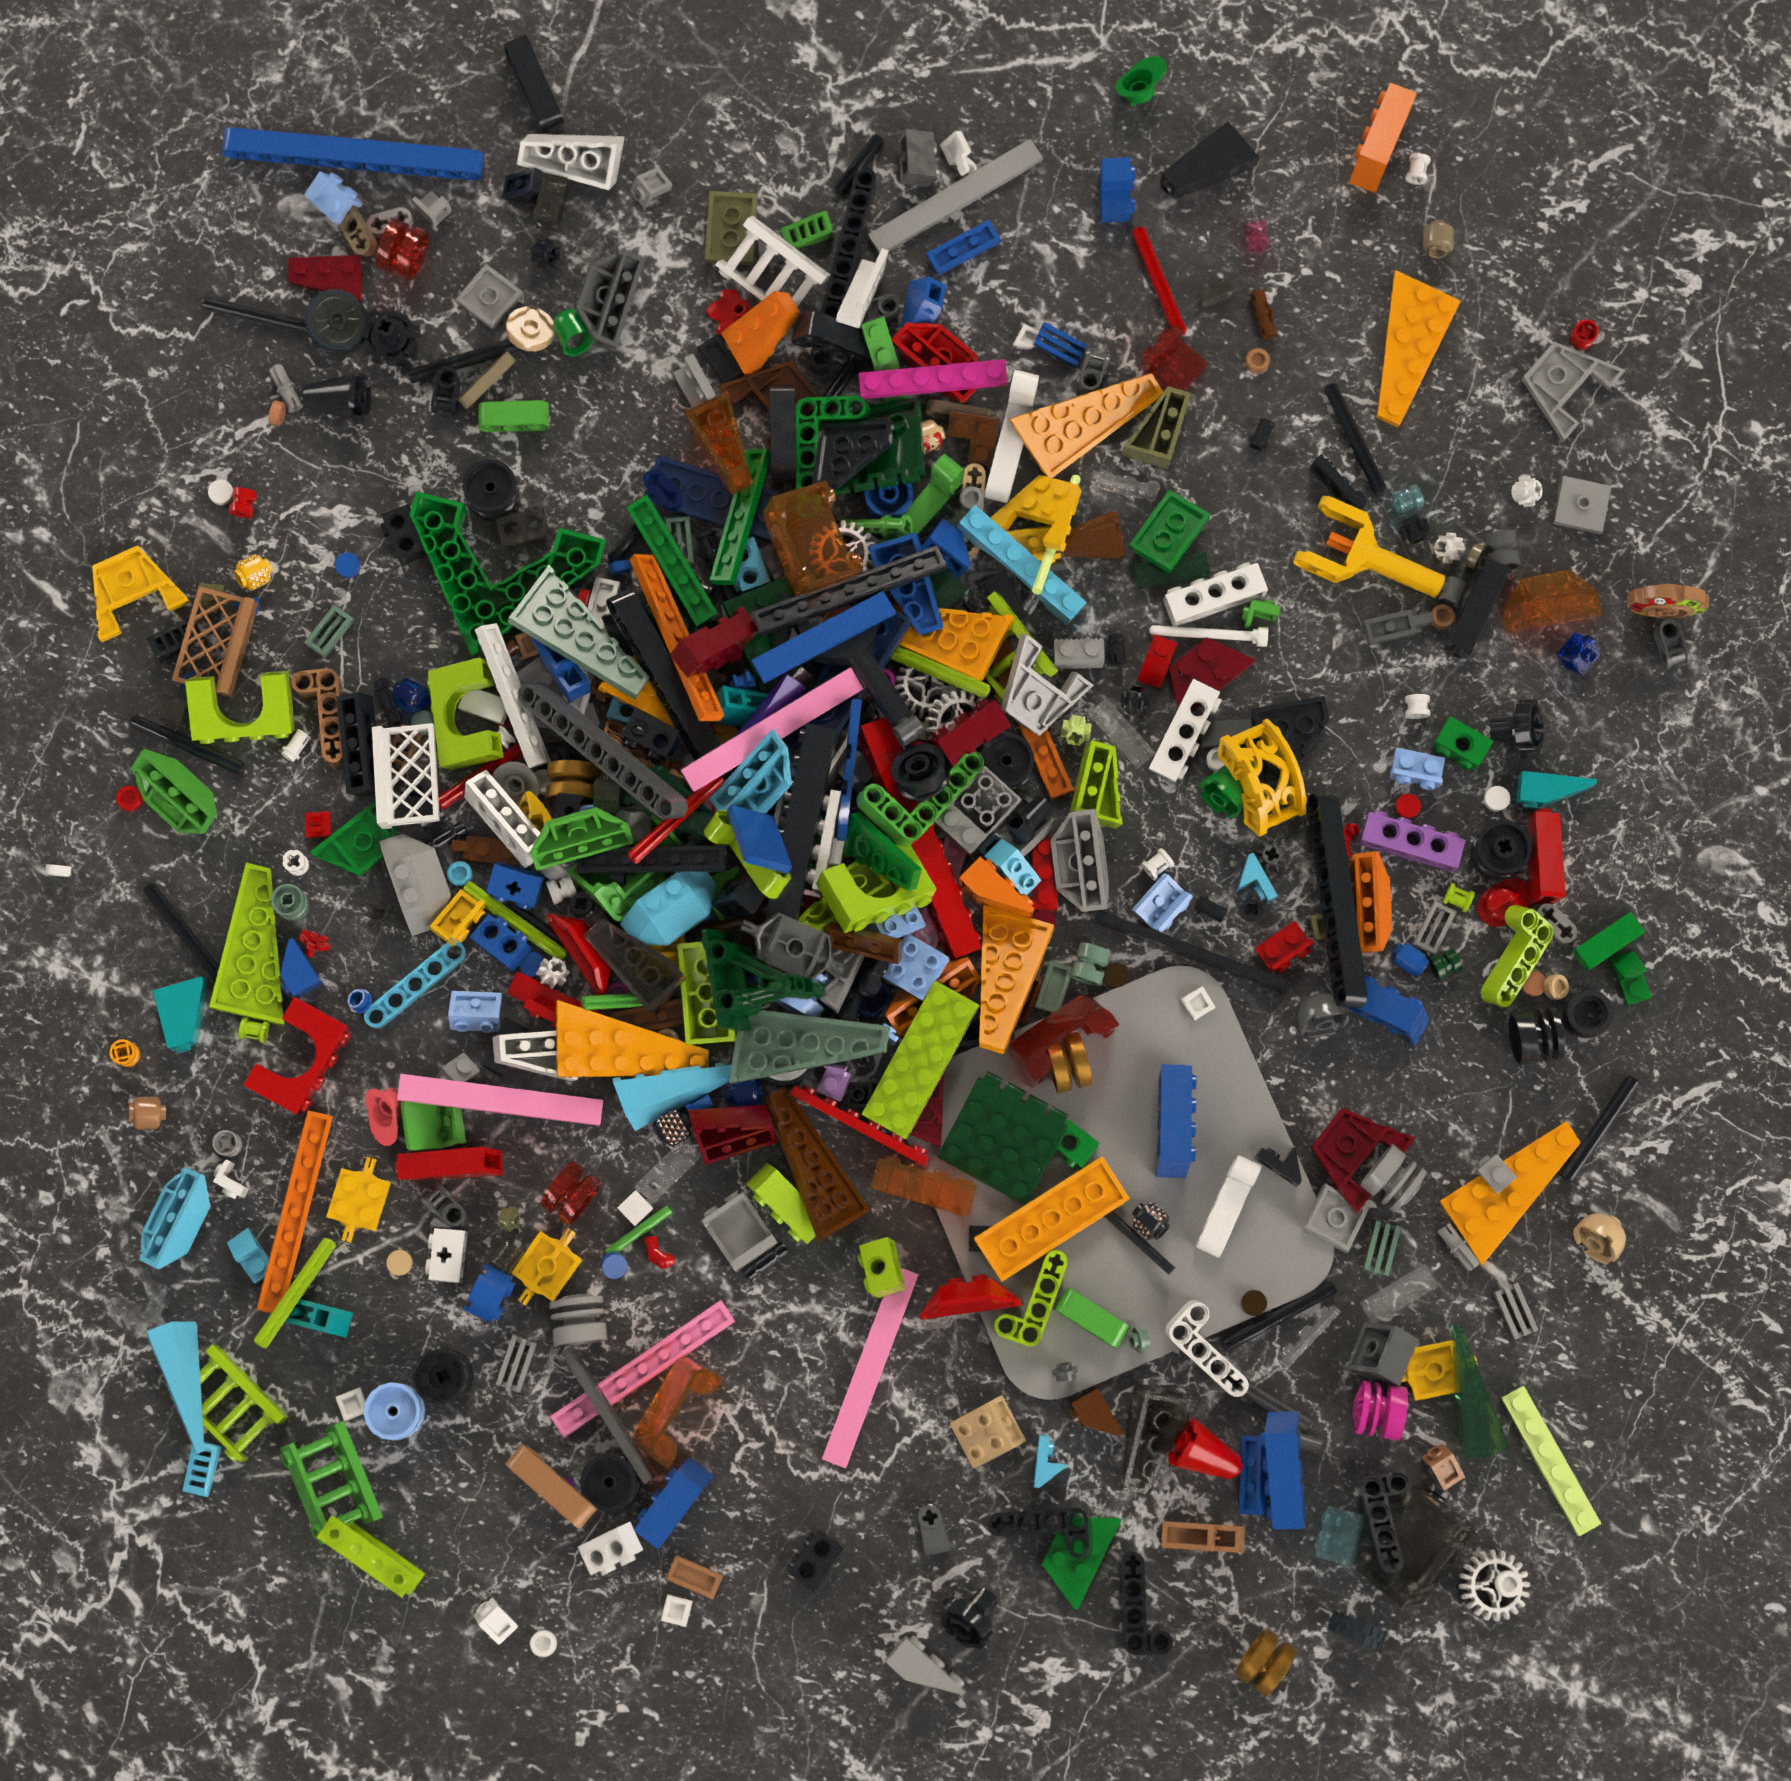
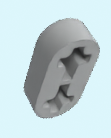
M398 207L370 216L367 226L375 238H385L410 230L413 226V217L407 208ZM401 215L406 218L404 224H400L398 221ZM376 222L381 223V230L377 231Z
M1547 903L1536 910L1542 917L1544 915L1541 912L1542 910L1544 912L1551 911L1550 918L1555 924L1550 919L1546 921L1553 927L1552 938L1557 943L1567 945L1576 939L1577 927L1556 906ZM1557 925H1559L1562 929L1569 928L1570 932L1568 934L1570 938L1567 936L1562 938L1560 936L1562 931L1557 927Z

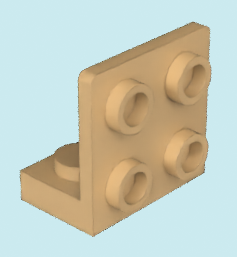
M1002 1395L950 1423L974 1469L1026 1441Z

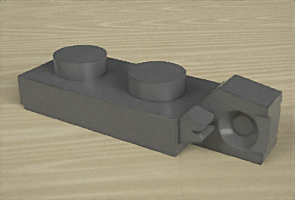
M1410 609L1367 619L1362 622L1368 646L1421 633L1422 627L1432 625L1433 618L1431 612L1418 615L1417 610L1411 611Z

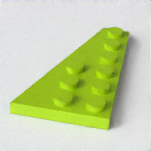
M246 863L209 1008L284 1026L274 909L271 904V895L273 893L271 868Z

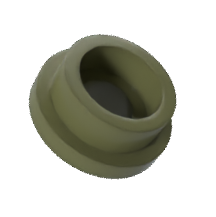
M514 1206L504 1207L499 1215V1226L504 1228L505 1231L511 1232L520 1222V1213H518L517 1208Z

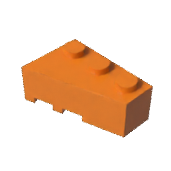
M772 292L721 333L744 374H753L763 370L761 367L767 358L773 355L777 343L781 338L785 337L800 315L789 293Z

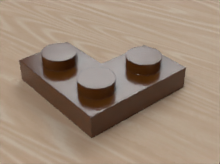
M951 409L947 435L971 439L967 463H977L992 467L1000 417Z

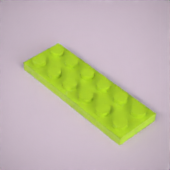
M934 981L862 1115L904 1139H908L980 1005L945 985Z

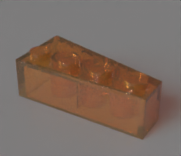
M887 1155L885 1159L879 1158L871 1189L969 1218L977 1191V1185H974L973 1181L961 1177L958 1180L949 1178V1174L935 1170L934 1173L924 1171V1166L910 1163L909 1166L899 1164L900 1159Z

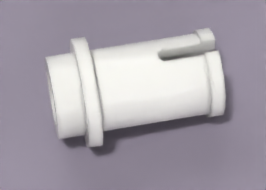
M298 729L288 745L282 747L283 752L281 755L291 762H294L295 759L299 760L300 757L298 755L308 741H310L311 737Z

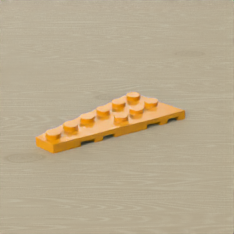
M892 605L894 610L906 616L900 606ZM939 608L944 626L943 629L920 635L912 624L899 644L902 648L983 681L1015 617L1014 615L1007 614L1001 616L985 612L980 614L969 613L964 610Z
M983 905L979 1038L981 1048L1001 1054L1005 1053L1053 935V924Z
M556 1001L557 1077H635L636 1074L654 1076L660 1075L661 1071L693 1066H700L701 1069L709 1068V1050L695 1045H686V1042L562 1001Z

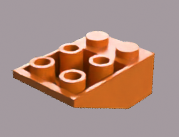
M979 857L959 877L958 884L961 890L975 904L987 905L1032 918L1034 913L1033 901L1024 893L1020 895L1014 889L1016 887L1015 884L1007 876L1002 878L996 872L998 869L996 865L988 858L984 860L982 857Z

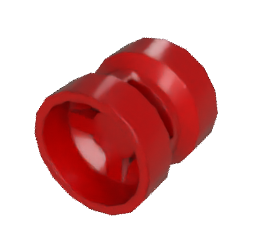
M1583 319L1575 325L1569 336L1570 343L1575 349L1586 350L1593 344L1599 333L1596 323L1589 319Z
M234 487L231 495L234 500L229 505V514L240 518H252L254 513L252 503L256 501L257 492L247 488Z

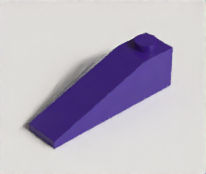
M785 673L735 736L803 696L806 689L805 685Z

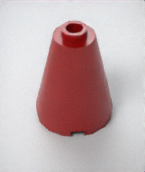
M1191 1418V1421L1186 1420L1179 1428L1173 1440V1443L1177 1444L1174 1452L1170 1450L1168 1455L1170 1465L1228 1480L1239 1476L1243 1468L1241 1456L1203 1424Z

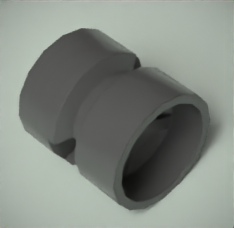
M1501 530L1485 535L1486 551L1490 552L1487 559L1490 558L1511 567L1510 570L1521 566L1520 553L1518 550H1515V547L1518 545L1516 531Z

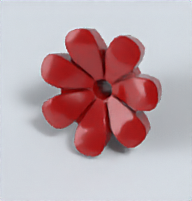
M304 929L301 931L299 940L306 944L304 954L308 957H313L316 950L328 951L331 944L327 943L329 938L325 935L318 937V933Z

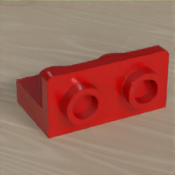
M1293 921L1253 950L1270 974L1276 970L1280 974L1291 966L1289 961L1296 956L1300 960L1312 952L1310 947L1314 942L1312 939L1309 940L1297 922Z

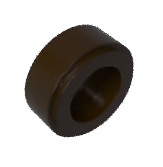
M1112 963L1106 967L1103 977L1105 984L1115 989L1127 983L1129 973L1124 965Z
M1250 1290L1241 1298V1308L1250 1316L1262 1314L1267 1307L1265 1295L1258 1290Z

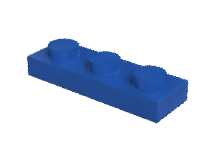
M987 220L927 252L926 257L937 276H940L1000 244L1001 238L990 220Z
M1241 1436V1463H1243V1468L1240 1473L1239 1514L1266 1515L1265 1480H1267V1472H1263L1262 1458L1266 1456V1448L1261 1449L1260 1436Z

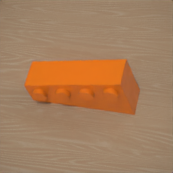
M1391 82L1387 92L1381 91L1377 104L1381 106L1379 109L1374 108L1369 122L1373 123L1372 127L1366 126L1361 138L1365 143L1364 145L1359 144L1356 149L1354 158L1358 160L1349 183L1376 193L1417 95L1416 92Z

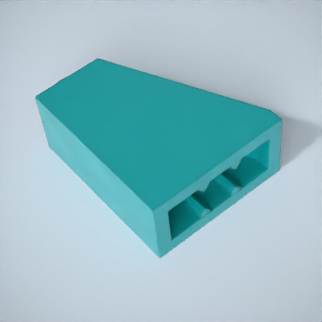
M202 976L153 990L167 1048L176 1051V1053L190 1051L191 1046L198 1044L208 989V982Z

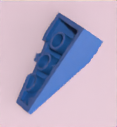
M916 532L868 547L874 568L923 551ZM930 576L890 590V593L906 616L912 619L911 623L920 635L944 628Z

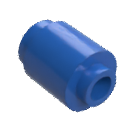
M1407 941L1403 945L1398 943L1391 953L1394 957L1392 962L1411 976L1414 974L1419 977L1430 962L1425 958L1426 955Z

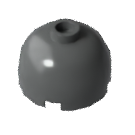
M1315 991L1310 993L1308 998L1299 1006L1297 1019L1301 1034L1304 1036V1033H1307L1308 1037L1313 1038L1334 1033V1027L1339 1024L1343 1028L1349 1022V1015L1346 1007H1339L1335 1004L1333 994Z

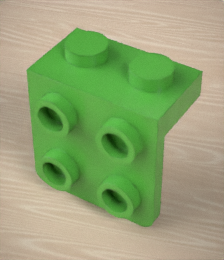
M402 1101L401 1112L407 1149L409 1151L448 1149L465 1144L462 1108Z

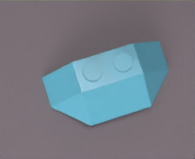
M771 729L710 798L718 810H728L730 805L766 814L792 785L788 747L775 730Z
M708 872L675 873L638 899L620 924L634 944L668 946L709 917L717 884Z
M184 1167L181 1173L174 1176L164 1186L142 1231L140 1261L156 1269H161L189 1252L211 1207L204 1175Z

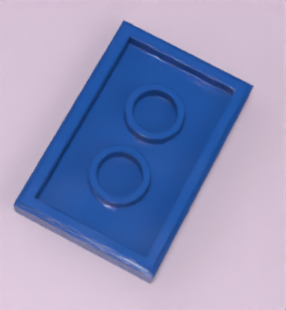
M730 805L727 814L744 862L788 873L792 865L774 816Z

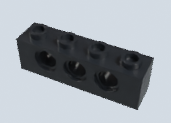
M361 692L336 696L346 794L358 797L375 795L372 727H376L373 696Z

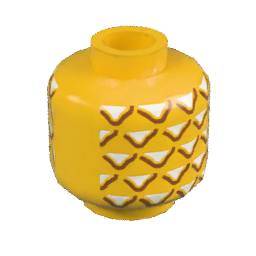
M253 554L236 564L234 576L241 588L253 591L270 582V572L273 569L267 558L262 559L259 555Z

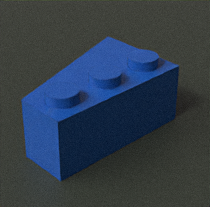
M1365 975L1368 997L1366 1004L1361 1008H1346L1372 1023L1377 1022L1388 1027V1031L1394 1035L1398 1032L1409 1037V1043L1416 1047L1430 1021L1424 1006H1422L1423 1003L1411 996L1409 999L1401 996L1400 991L1391 986L1384 988L1378 985L1377 980Z
M691 1457L678 1470L673 1468L665 1478V1481L668 1482L665 1488L662 1490L659 1487L650 1500L653 1504L649 1510L644 1507L635 1519L639 1523L634 1531L659 1549L685 1516L691 1505L700 1496L705 1486L713 1479L714 1475Z

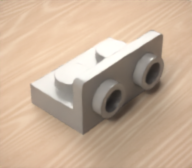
M692 353L684 358L686 366L675 371L674 377L694 413L699 414L716 405L717 400L715 392Z

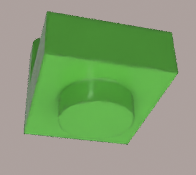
M1252 599L1249 607L1245 606L1241 620L1245 621L1244 628L1249 629L1253 617L1276 622L1281 606H1277L1275 602L1270 600L1257 601Z

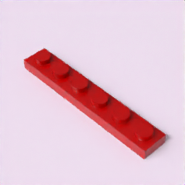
M804 1084L802 1088L794 1086L791 1092L792 1096L924 1167L928 1165L931 1158L926 1156L927 1150L916 1144L912 1148L905 1145L903 1137L894 1132H891L890 1136L881 1132L883 1127L869 1120L868 1124L859 1120L861 1115L849 1108H847L846 1112L838 1109V1102L827 1096L823 1100L814 1096L817 1091Z

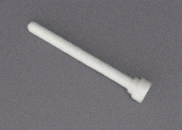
M1153 625L1149 629L1150 634L1159 636L1252 641V644H1257L1259 647H1267L1268 627H1258V629H1253V631Z

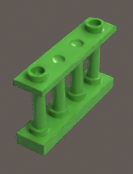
M344 1421L325 1428L327 1432L326 1437L304 1447L296 1449L293 1442L280 1448L282 1462L290 1471L312 1525V1536L318 1541L319 1545L324 1544V1542L318 1539L317 1536L327 1523L321 1507L347 1495L353 1496L357 1506L356 1509L337 1517L346 1525L358 1519L363 1520L364 1524L383 1517ZM327 1447L334 1449L337 1456L336 1461L306 1473L301 1461L302 1458ZM337 1471L344 1473L347 1481L346 1485L316 1498L311 1483Z

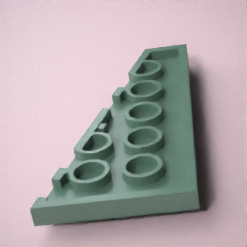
M548 565L509 616L508 623L633 699L638 697L649 681V676L631 656L625 654L619 647L618 641L608 635L604 630V626L580 599L575 598L569 591L567 584L557 578L550 565Z

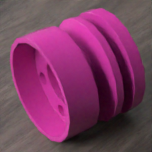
M1362 1380L1353 1404L1354 1433L1363 1434L1366 1426L1367 1436H1373L1376 1427L1380 1426L1381 1438L1400 1441L1407 1415V1387L1388 1385L1385 1394L1382 1395L1380 1383L1375 1382L1371 1390L1370 1381Z

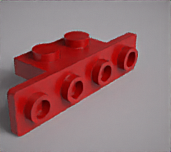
M520 971L515 974L507 992L509 995L525 1002L523 1008L529 1010V1015L537 1019L545 1018L551 1021V1025L555 1028L557 1000L582 1008V1002L554 988L551 989L550 986L541 984L540 981ZM596 1009V1010H589V1011H592V1012H595V1013H598V1014L607 1016L605 1013H603V1012H601V1011H599V1010H597V1009Z

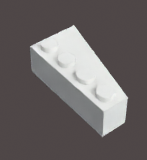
M528 134L520 142L517 165L527 168L535 167L545 173L610 190L617 181L625 136Z

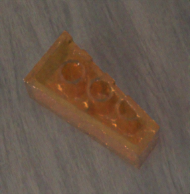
M728 391L684 411L689 431L729 493L732 495L753 485Z

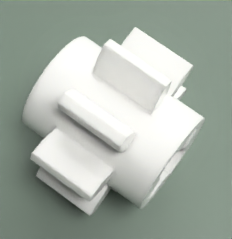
M1530 475L1519 477V482H1515L1512 486L1514 501L1519 502V505L1523 504L1524 507L1535 506V501L1542 497L1541 483L1538 480L1535 481V478H1531Z
M1447 532L1446 536L1439 535V539L1434 545V550L1437 554L1436 558L1443 559V563L1452 564L1453 560L1460 561V557L1465 551L1464 543L1462 542L1463 538L1456 537V533Z
M555 956L550 961L544 958L536 972L537 975H540L541 984H546L551 989L556 984L562 987L570 973L569 970H566L565 961L557 959Z

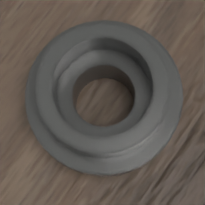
M1071 1362L1059 1363L1056 1365L1057 1368L1052 1370V1375L1055 1376L1057 1382L1075 1380L1076 1373L1078 1372L1077 1367L1072 1366Z

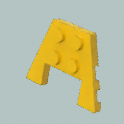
M1038 475L997 511L991 519L1006 532L1017 517L1051 525L1052 527L1042 542L1047 548L1063 552L1066 547V535H1069L1071 530L1070 521L1072 516H1075L1082 491L1078 484Z
M138 545L92 566L97 604L98 638L101 642L122 634L113 610L157 590L160 591L170 612L190 603L186 595L182 593Z

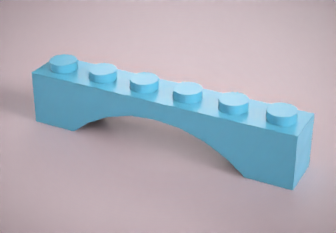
M974 505L959 522L957 529L974 546L1002 563L1032 591L1041 562L979 507ZM1051 570L1048 572L1041 594H1035L1048 611L1066 626L1087 603Z

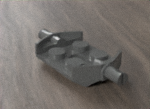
M778 912L762 925L757 926L746 920L742 922V924L751 928L749 929L741 925L740 930L750 933L755 937L756 959L792 975L799 974L812 980L825 969H831L840 974L844 972V970L835 967L836 965L845 969L846 964L833 960V957H831L830 935ZM793 940H797L801 944V951L796 955H792L788 950V945Z

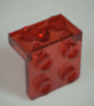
M1175 324L1170 330L1164 329L1157 338L1159 342L1154 347L1150 345L1143 352L1140 368L1146 374H1152L1157 383L1164 389L1169 386L1185 391L1205 370L1207 362L1180 339L1182 330Z

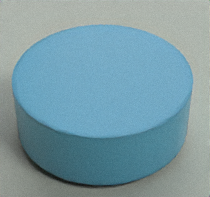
M457 861L449 866L447 878L452 885L464 887L472 880L473 872L467 863Z

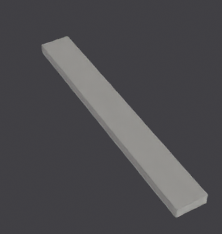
M1029 139L869 233L868 239L878 254H880L881 249H886L890 252L1043 161V157L1032 140Z

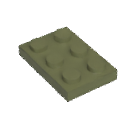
M709 191L705 263L716 264L722 259L728 263L747 235V228L743 224L748 217L754 216L757 218L758 193ZM755 241L738 265H754Z

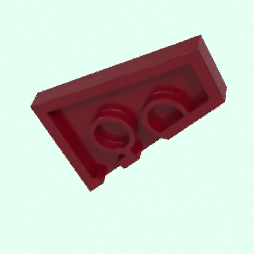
M361 255L288 258V281L290 284L317 292L331 289L344 290L353 294L363 304Z
M945 1071L909 1135L940 1148Z

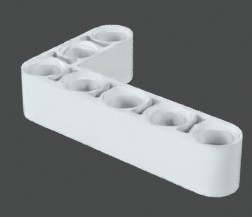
M1019 370L1014 371L1008 405L984 498L1003 503L1009 502L1024 443L1008 419L1032 411L1039 375Z

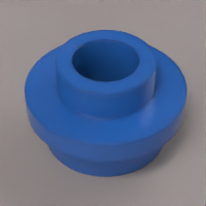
M365 989L352 991L347 999L350 1010L356 1014L367 1011L372 1004V995Z

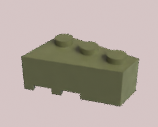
M1168 386L1143 422L1137 427L1132 437L1124 445L1122 456L1168 469L1191 393Z

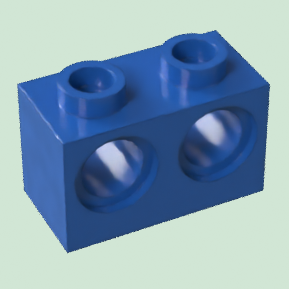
M488 914L470 938L483 950L514 972L525 956L532 950L526 943L529 939L518 930L515 933L509 930L510 924L500 916H497L495 919ZM498 929L497 935L489 939L490 931ZM511 944H517L514 952L507 953V948Z

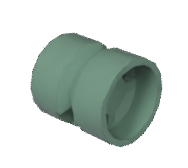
M293 884L279 885L271 895L273 909L288 921L301 920L309 911L310 903L308 897Z
M1081 942L1076 954L1079 960L1073 964L1070 977L1088 985L1101 986L1105 974L1102 968L1107 966L1111 952L1103 947Z

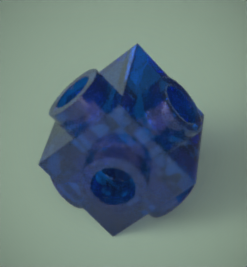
M1575 632L1556 653L1566 670L1581 676L1586 674L1602 654L1597 648V642L1594 638Z

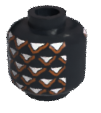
M673 1109L656 1120L657 1126L654 1127V1130L663 1145L668 1144L674 1147L691 1136L689 1127L692 1126V1123L686 1112L681 1114L679 1110Z
M1154 1202L1147 1203L1146 1205L1140 1203L1132 1212L1134 1216L1132 1226L1146 1240L1160 1239L1170 1227L1168 1224V1214Z

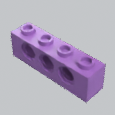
M1374 810L1365 817L1358 845L1454 873L1459 867L1466 840L1461 839L1460 835L1454 832L1447 831L1444 834L1437 832L1433 826L1423 824L1420 827L1413 825L1409 819L1398 817L1396 820L1388 817V814L1385 812ZM1383 828H1391L1394 832V837H1385L1382 831ZM1412 834L1416 836L1418 845L1409 844L1407 835ZM1436 841L1440 843L1442 852L1433 851L1431 842Z

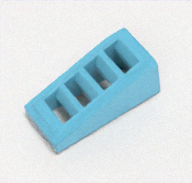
M204 1442V1451L211 1452L210 1457L199 1455V1453L196 1454L192 1446L183 1486L184 1492L209 1497L222 1446ZM197 1460L208 1462V1468L196 1465ZM194 1471L207 1473L206 1478L194 1475ZM192 1480L205 1483L204 1488L192 1486Z

